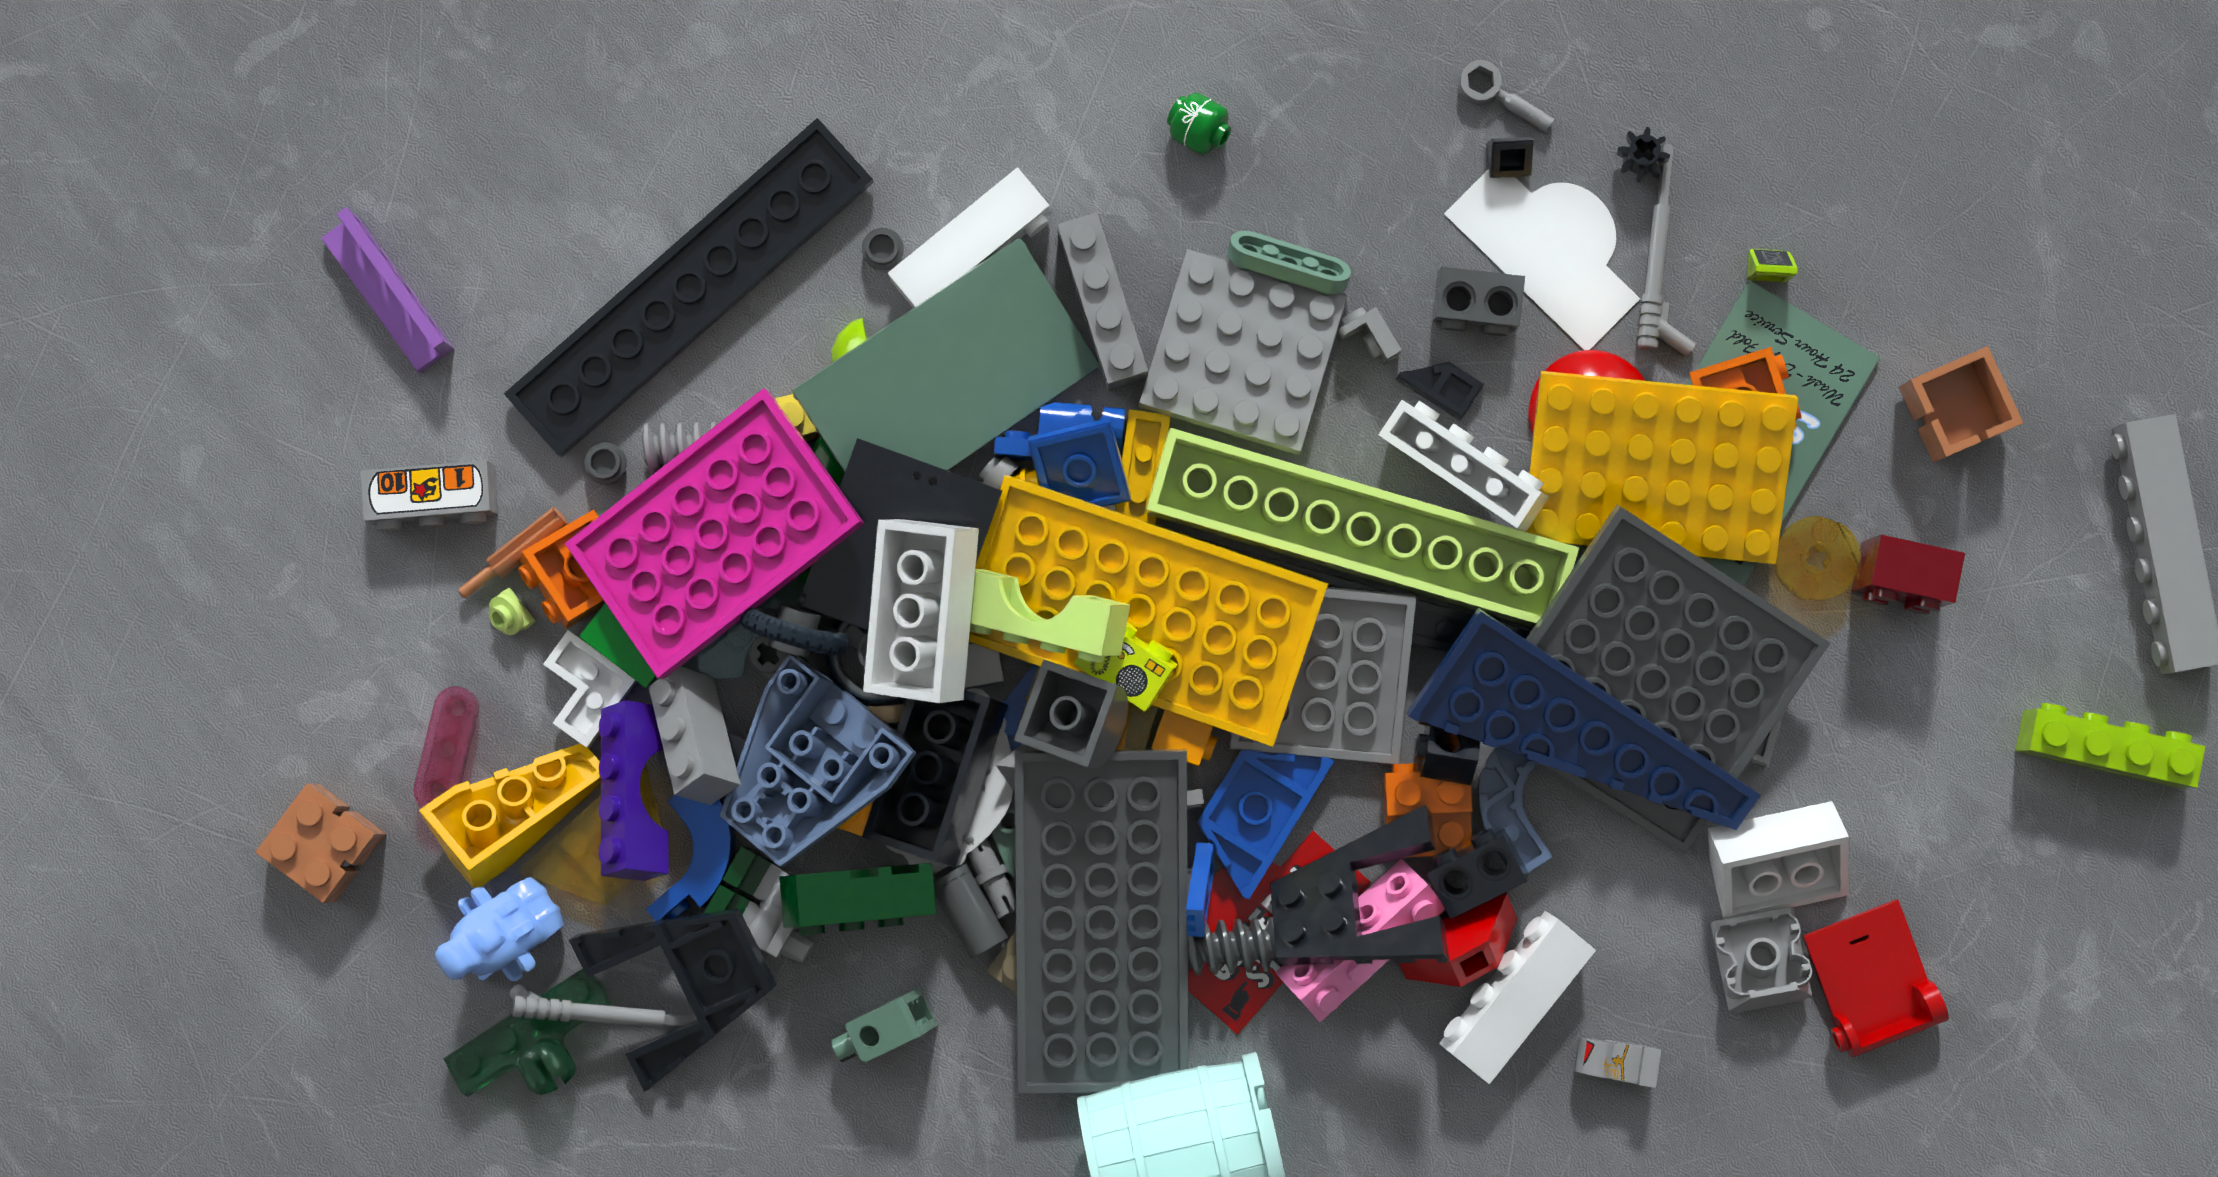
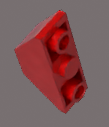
M1507 892L1452 919L1449 916L1444 918L1449 962L1439 963L1436 959H1417L1416 963H1398L1405 978L1462 987L1499 967L1518 919Z

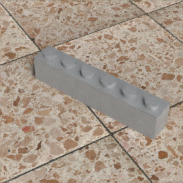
M2176 414L2123 423L2113 428L2114 435L2111 436L2110 446L2116 460L2119 459L2122 474L2118 480L2119 492L2122 499L2127 501L2130 514L2126 523L2127 533L2130 540L2135 542L2138 559L2135 560V573L2138 581L2143 583L2146 600L2143 602V614L2147 624L2152 626L2154 642L2151 644L2152 659L2156 666H2160L2161 674L2218 665V624Z

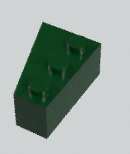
M932 863L779 876L783 928L799 927V935L825 933V925L838 924L839 931L865 929L864 921L878 920V927L904 925L903 917L936 914Z

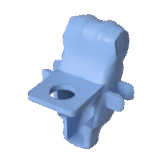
M532 877L512 885L493 899L486 889L476 887L471 890V897H464L459 900L458 906L464 917L452 930L450 940L438 947L435 952V959L441 970L451 980L462 979L468 973H473L480 980H485L496 971L502 969L509 980L517 981L523 976L522 970L528 972L535 967V960L529 950L534 949L538 944H542L551 935L564 927L560 907L550 899L547 889Z

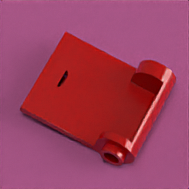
M1892 900L1802 936L1836 1026L1831 1029V1034L1840 1053L1847 1051L1850 1057L1854 1058L1949 1020L1948 1010L1939 989L1934 982L1927 978L1899 900ZM1866 936V937H1865L1864 939H1862V940L1856 941V942L1851 943V944L1849 943V942L1855 941V940H1857V939H1860V938Z

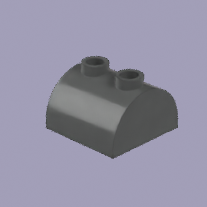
M1043 659L1014 741L1082 766L1097 769L1110 759L1123 735L1128 715L1126 691L1119 685Z

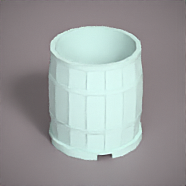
M1257 1053L1241 1055V1062L1211 1066L1203 1065L1164 1073L1132 1082L1129 1081L1120 1086L1089 1096L1078 1097V1113L1090 1176L1285 1177L1271 1110L1267 1106L1263 1088L1265 1085Z

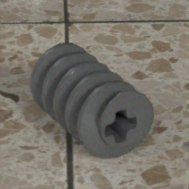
M1273 917L1268 918L1265 929H1262L1257 918H1252L1249 929L1245 931L1242 921L1235 919L1232 930L1228 932L1224 921L1218 920L1214 932L1211 933L1206 923L1204 937L1188 936L1189 959L1195 975H1201L1204 963H1208L1212 974L1217 975L1221 962H1225L1230 974H1234L1238 961H1242L1247 973H1251L1255 960H1259L1264 972H1268L1272 959H1275Z

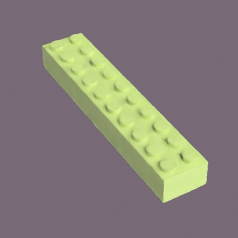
M1170 428L1166 435L1144 514L1464 608L1475 611L1479 608L1488 615L1533 628L1573 570L1579 547L1174 428Z

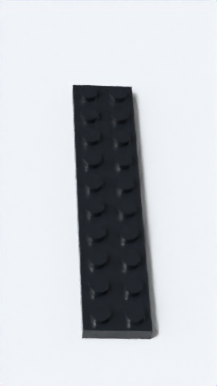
M816 118L509 388L504 395L556 454L562 458L873 184V178L825 125Z

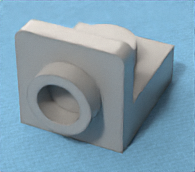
M1361 307L1342 319L1344 326L1338 332L1342 341L1364 329L1366 335L1362 337V340L1374 359L1380 356L1383 363L1386 364L1400 355L1402 350L1376 307L1368 312L1365 311L1364 307Z

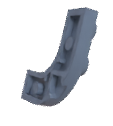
M1498 747L1497 749L1493 748L1482 768L1478 784V810L1484 830L1493 828L1495 833L1505 828L1528 872H1531L1553 857L1529 822L1523 808L1524 784L1528 774L1539 763ZM1497 851V853L1506 865L1507 860L1505 856Z

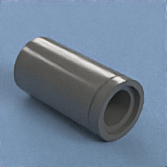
M967 864L934 881L935 896L971 959L1008 938Z

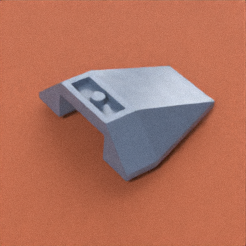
M789 653L764 688L736 767L741 785L727 794L720 817L780 867H785L888 791L916 752L900 733L845 689Z

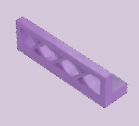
M346 207L337 213L342 223L321 237V239L414 368L419 373H422L454 350V348L359 216Z

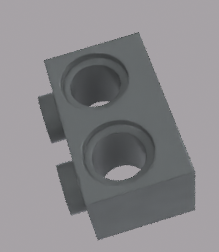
M1441 267L1437 272L1432 321L1442 322L1441 329L1466 331L1467 325L1484 327L1483 333L1487 335L1508 336L1509 330H1516L1520 326L1525 276ZM1459 290L1466 295L1468 306L1465 310L1455 311L1448 306L1446 296L1449 291ZM1502 295L1508 300L1509 312L1507 315L1497 316L1490 311L1488 307L1490 296Z

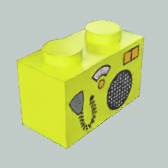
M1127 622L1121 656H1104L1102 663L1087 661L1077 657L1073 664L1090 676L1121 686L1126 691L1128 701L1146 711L1151 707L1178 664L1170 659L1173 653L1163 645L1153 640L1148 645L1134 636L1137 629Z

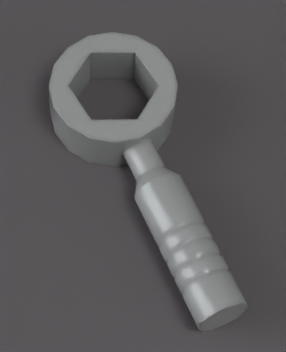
M1476 60L1469 63L1463 69L1459 79V89L1466 100L1474 104H1485L1495 97L1504 103L1506 109L1546 133L1554 118L1529 104L1516 94H1508L1500 89L1502 84L1501 74L1493 63L1486 60ZM1477 70L1491 76L1492 88L1483 94L1469 88L1468 76Z

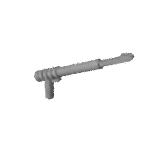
M1666 144L1661 148V152L1670 154V158L1667 163L1658 162V165L1661 166L1657 205H1654L1645 294L1642 295L1641 303L1643 305H1641L1640 312L1642 316L1640 317V328L1638 331L1640 339L1637 340V348L1648 351L1657 350L1659 342L1657 339L1660 338L1683 355L1688 356L1696 343L1667 323L1669 303L1663 302V296L1661 295L1670 216L1668 195L1673 157L1672 145Z
M515 985L510 991V997L514 1000L512 1015L517 1018L524 1016V1018L529 1019L536 1017V1019L541 1020L548 1018V1020L557 1021V1019H560V1021L564 1022L578 1020L661 1028L664 1025L684 1026L697 1020L696 1016L665 1014L663 1010L571 1003V1000L559 1002V999H550L548 1001L547 998H541L522 985Z

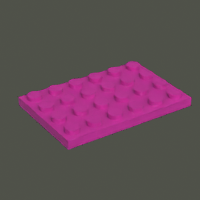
M763 388L568 540L565 545L656 677L664 680L740 621L747 610L757 608L865 523L771 392Z

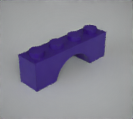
M624 700L602 708L599 721V733L601 735V759L599 762V774L601 776V801L599 804V816L601 818V843L599 846L601 876L646 881L669 874L668 831L652 820L643 805L640 795V777L643 767L652 755L663 750L653 704Z

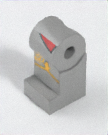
M1580 1037L1575 1072L1656 1088L1661 1050L1651 1046L1605 1039L1604 1041Z

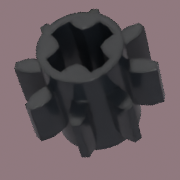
M1646 127L1644 133L1637 137L1629 131L1626 135V140L1630 146L1618 147L1616 154L1620 157H1626V162L1622 165L1621 172L1632 171L1636 174L1637 182H1640L1643 175L1648 173L1658 178L1661 171L1657 162L1667 163L1670 158V154L1661 152V147L1664 145L1666 137L1663 136L1656 139L1651 136L1650 127ZM1637 149L1641 152L1651 151L1649 161L1645 157L1636 159Z

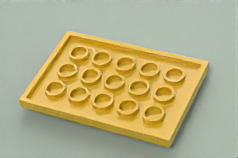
M1540 371L1529 474L1544 483L1540 491L1549 496V499L1526 532L1566 544L1589 546L1618 504L1698 557L1776 564L1798 397L1788 394Z

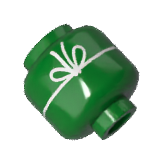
M1198 92L1192 93L1187 97L1181 96L1177 99L1167 118L1171 138L1200 155L1209 153L1214 147L1217 149L1222 148L1231 133V127L1227 125L1229 120L1228 110Z

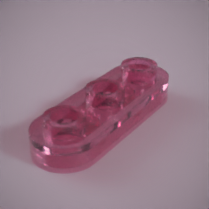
M458 686L448 687L442 690L435 699L413 789L414 797L422 808L436 799L432 794V787L435 783H442L445 792L453 786L462 783L479 714L478 699L473 692L466 688ZM457 700H461L465 705V710L460 716H455L452 712V705ZM447 741H451L455 746V751L450 757H446L442 753V746Z

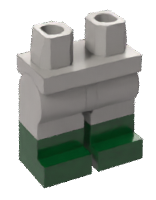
M741 846L723 880L756 897L761 902H756L728 885L720 884L703 914L739 908L758 947L776 958L783 957L784 955L787 958L805 962L815 944L814 941L807 937L799 935L797 932L799 927L783 928L779 876L793 874L751 848Z

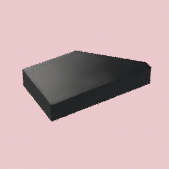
M1450 362L1411 371H1403L1395 379L1459 421L1462 420L1484 386L1482 382Z

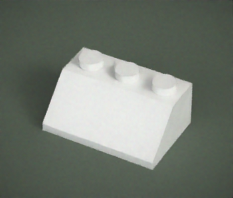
M1832 801L1743 820L1737 830L1722 825L1708 828L1709 860L1724 919L1787 907H1797L1849 895V836Z

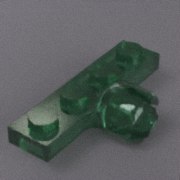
M583 968L540 996L541 998H547L548 1001L550 999H559V1002L571 1000V1003L605 1006L612 1004L597 976L593 975L587 978ZM511 1014L443 1059L459 1090L467 1097L513 1068H518L530 1091L538 1095L548 1094L559 1089L555 1078L560 1076L564 1084H567L574 1077L576 1065L564 1044V1037L569 1031L585 1021L569 1020V1022L560 1021V1019L553 1021L548 1020V1018L541 1020L536 1019V1017L533 1019L524 1018V1016L517 1018Z

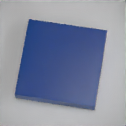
M1111 418L1028 437V445L1040 486L1101 507L1131 501V493Z

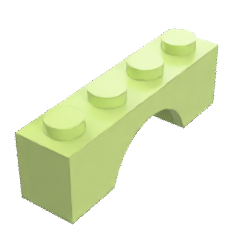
M975 569L970 631L980 634H991L992 629L1004 632L1003 639L1007 641L1028 644L1030 638L1041 641L1040 648L1043 650L1065 653L1066 648L1079 651L1078 658L1102 663L1104 656H1121L1130 604L1097 596L1073 595L1059 614L1047 620L1035 614L1027 606L1022 597L1017 577L984 569Z

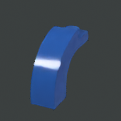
M674 795L667 801L684 821L691 833L693 856L684 876L646 908V911L655 921H661L666 918H679L691 907L687 902L690 897L693 898L699 907L707 906L719 885H724L726 882L723 878L734 860L736 837L735 829L720 817L724 804L721 799L711 806Z

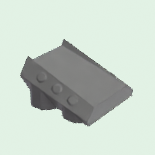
M1787 907L1717 920L1710 923L1729 1012L1741 1014L1744 1011L1793 1002L1799 1003L1812 996L1809 982L1812 968L1810 961L1803 955L1800 941L1801 929L1798 920L1795 918L1794 908Z

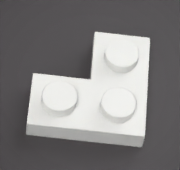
M567 630L543 664L577 688L553 724L586 748H590L600 734L599 721L601 709L624 701L637 681L569 630Z

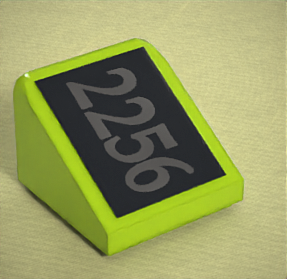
M1750 249L1748 252L1747 279L1751 281L1787 283L1797 275L1798 267L1792 254L1788 251Z

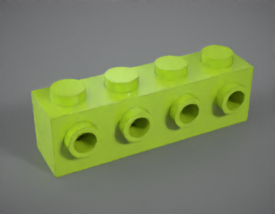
M2041 703L2040 709L2023 710L2015 752L2180 789L2198 788L2206 746L2191 743V735L2166 731L2165 737L2150 734L2151 727L2148 725L2127 721L2124 722L2123 727L2108 724L2109 717L2089 712H2083L2082 718L2066 715V707L2050 703Z

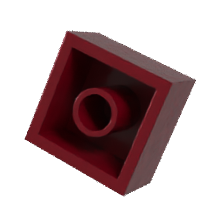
M1881 534L1861 542L1851 591L1863 594L1862 600L1868 603L1888 605V601L1905 603L1904 610L1919 614L1940 611L1941 607L1956 603L1965 553Z

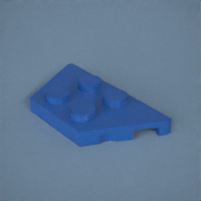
M1242 749L1197 820V823L1208 841L1214 844V851L1244 898L1249 900L1334 763V760L1331 758Z

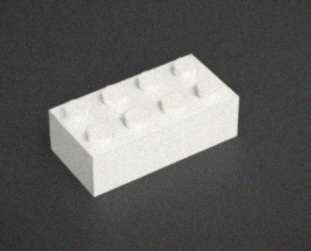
M905 519L878 520L863 692L935 703L964 700L979 528Z

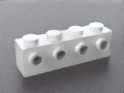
M1017 167L889 271L890 281L914 308L1017 238H1022L1026 233L1029 237L1039 233L1049 223L1046 217L1051 214L1050 205Z
M1401 400L1378 435L1517 529L1526 532L1549 499V496L1540 491L1544 483L1525 470H1522L1519 476L1515 475L1505 468L1509 461L1507 458L1490 447H1487L1484 453L1470 445L1474 439L1472 435L1454 423L1449 430L1436 422L1440 414L1421 401H1418L1416 406L1413 407Z
M1544 911L1541 916L1535 917L1524 930V938L1516 948L1503 955L1496 973L1488 983L1480 985L1475 990L1470 1000L1471 1004L1461 1017L1454 1018L1447 1025L1444 1031V1038L1439 1044L1490 1084L1596 950L1562 921Z

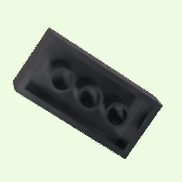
M964 690V700L935 703L907 699L897 732L903 736L916 754L893 786L874 800L862 837L938 863L956 867L1008 705Z

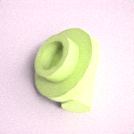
M507 588L498 596L492 598L489 603V618L492 625L507 635H514L521 630L524 631L536 621L511 588Z

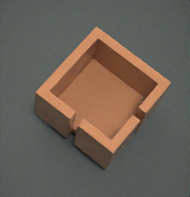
M1988 346L1913 378L1898 387L1913 420L1922 418L1925 424L1918 428V431L1933 463L2023 424L2022 418Z
M307 783L255 853L319 901L330 903L338 900L358 873L352 866L342 867L345 861L351 865H364L386 833L357 811H347L350 806L322 785Z

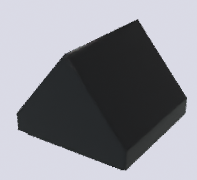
M1533 136L1491 139L1486 144L1490 178L1531 176Z

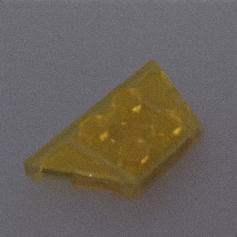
M645 764L640 777L641 799L649 816L662 827L656 796L653 795L647 773L649 772L648 767ZM601 795L519 869L523 875L604 906L608 905L634 881L631 879L601 876V861L599 858V846L601 843L599 804Z

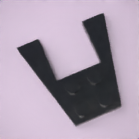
M1426 805L1270 883L1276 958L1282 965L1334 964L1333 960H1354L1356 964H1372V960L1395 959L1397 963H1416L1417 959H1436L1439 963L1449 962L1445 923L1440 916L1362 935L1355 870L1436 850L1432 814Z
M739 908L580 933L569 939L587 978L661 946L697 1020L638 1045L626 1053L644 1092L649 1090L655 1083L675 1069L692 1053L707 1043L777 985Z

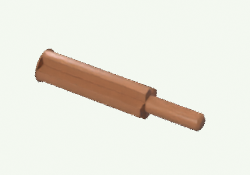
M553 506L486 559L489 565L458 589L459 594L463 598H468L496 575L503 578L521 564L520 557L523 550L568 525L564 515Z

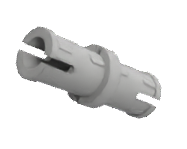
M973 836L964 840L969 846H971L970 843L974 846ZM986 838L967 855L978 875L975 880L979 887L983 886L999 920L1006 917L1009 913L1016 912V896L1005 876L1008 873L1005 864L1000 865Z

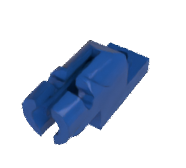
M1054 402L1041 407L1038 434L1094 422L1091 405ZM1104 407L1103 416L1100 420L1111 418L1118 448L1122 450L1125 408ZM1005 431V437L995 436V457L1003 459L1008 456L1011 460L1033 461L1028 445L1030 433Z

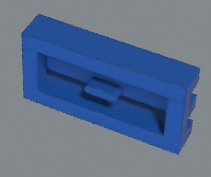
M1197 842L1186 905L1187 936H1205L1215 872L1214 844Z

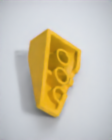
M580 743L535 758L532 764L511 771L505 768L493 772V777L473 784H469V781L455 785L421 808L419 812L450 861L472 888L482 887L513 865L601 783V776L599 774L600 761L589 748Z

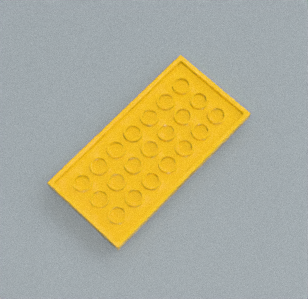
M1004 475L1000 488L1003 491L975 569H984L1017 577L1022 597L1027 606L1035 614L1047 620L1059 614L1073 595L1097 596L1130 604L1127 622L1137 629L1134 636L1148 645L1151 640L1163 645L1173 653L1170 659L1178 664L1152 705L1273 747L1329 584L1057 491ZM992 629L991 634H980L971 631L969 633V642L1040 667L1044 659L1087 674L1073 664L1078 657V650L1066 648L1065 653L1051 652L1040 648L1041 641L1030 638L1028 644L1007 641L1003 639L1004 632Z

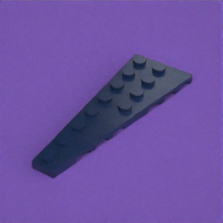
M1479 608L1406 712L1410 718L1417 722L1421 721L1442 728L1444 731L1455 735L1460 734L1480 741L1490 747L1504 749L1524 756L1531 761L1581 778H1589L1616 790L1630 792L1647 798L1649 801L1688 812L1690 815L1734 830L1738 829L1761 796L1756 790Z

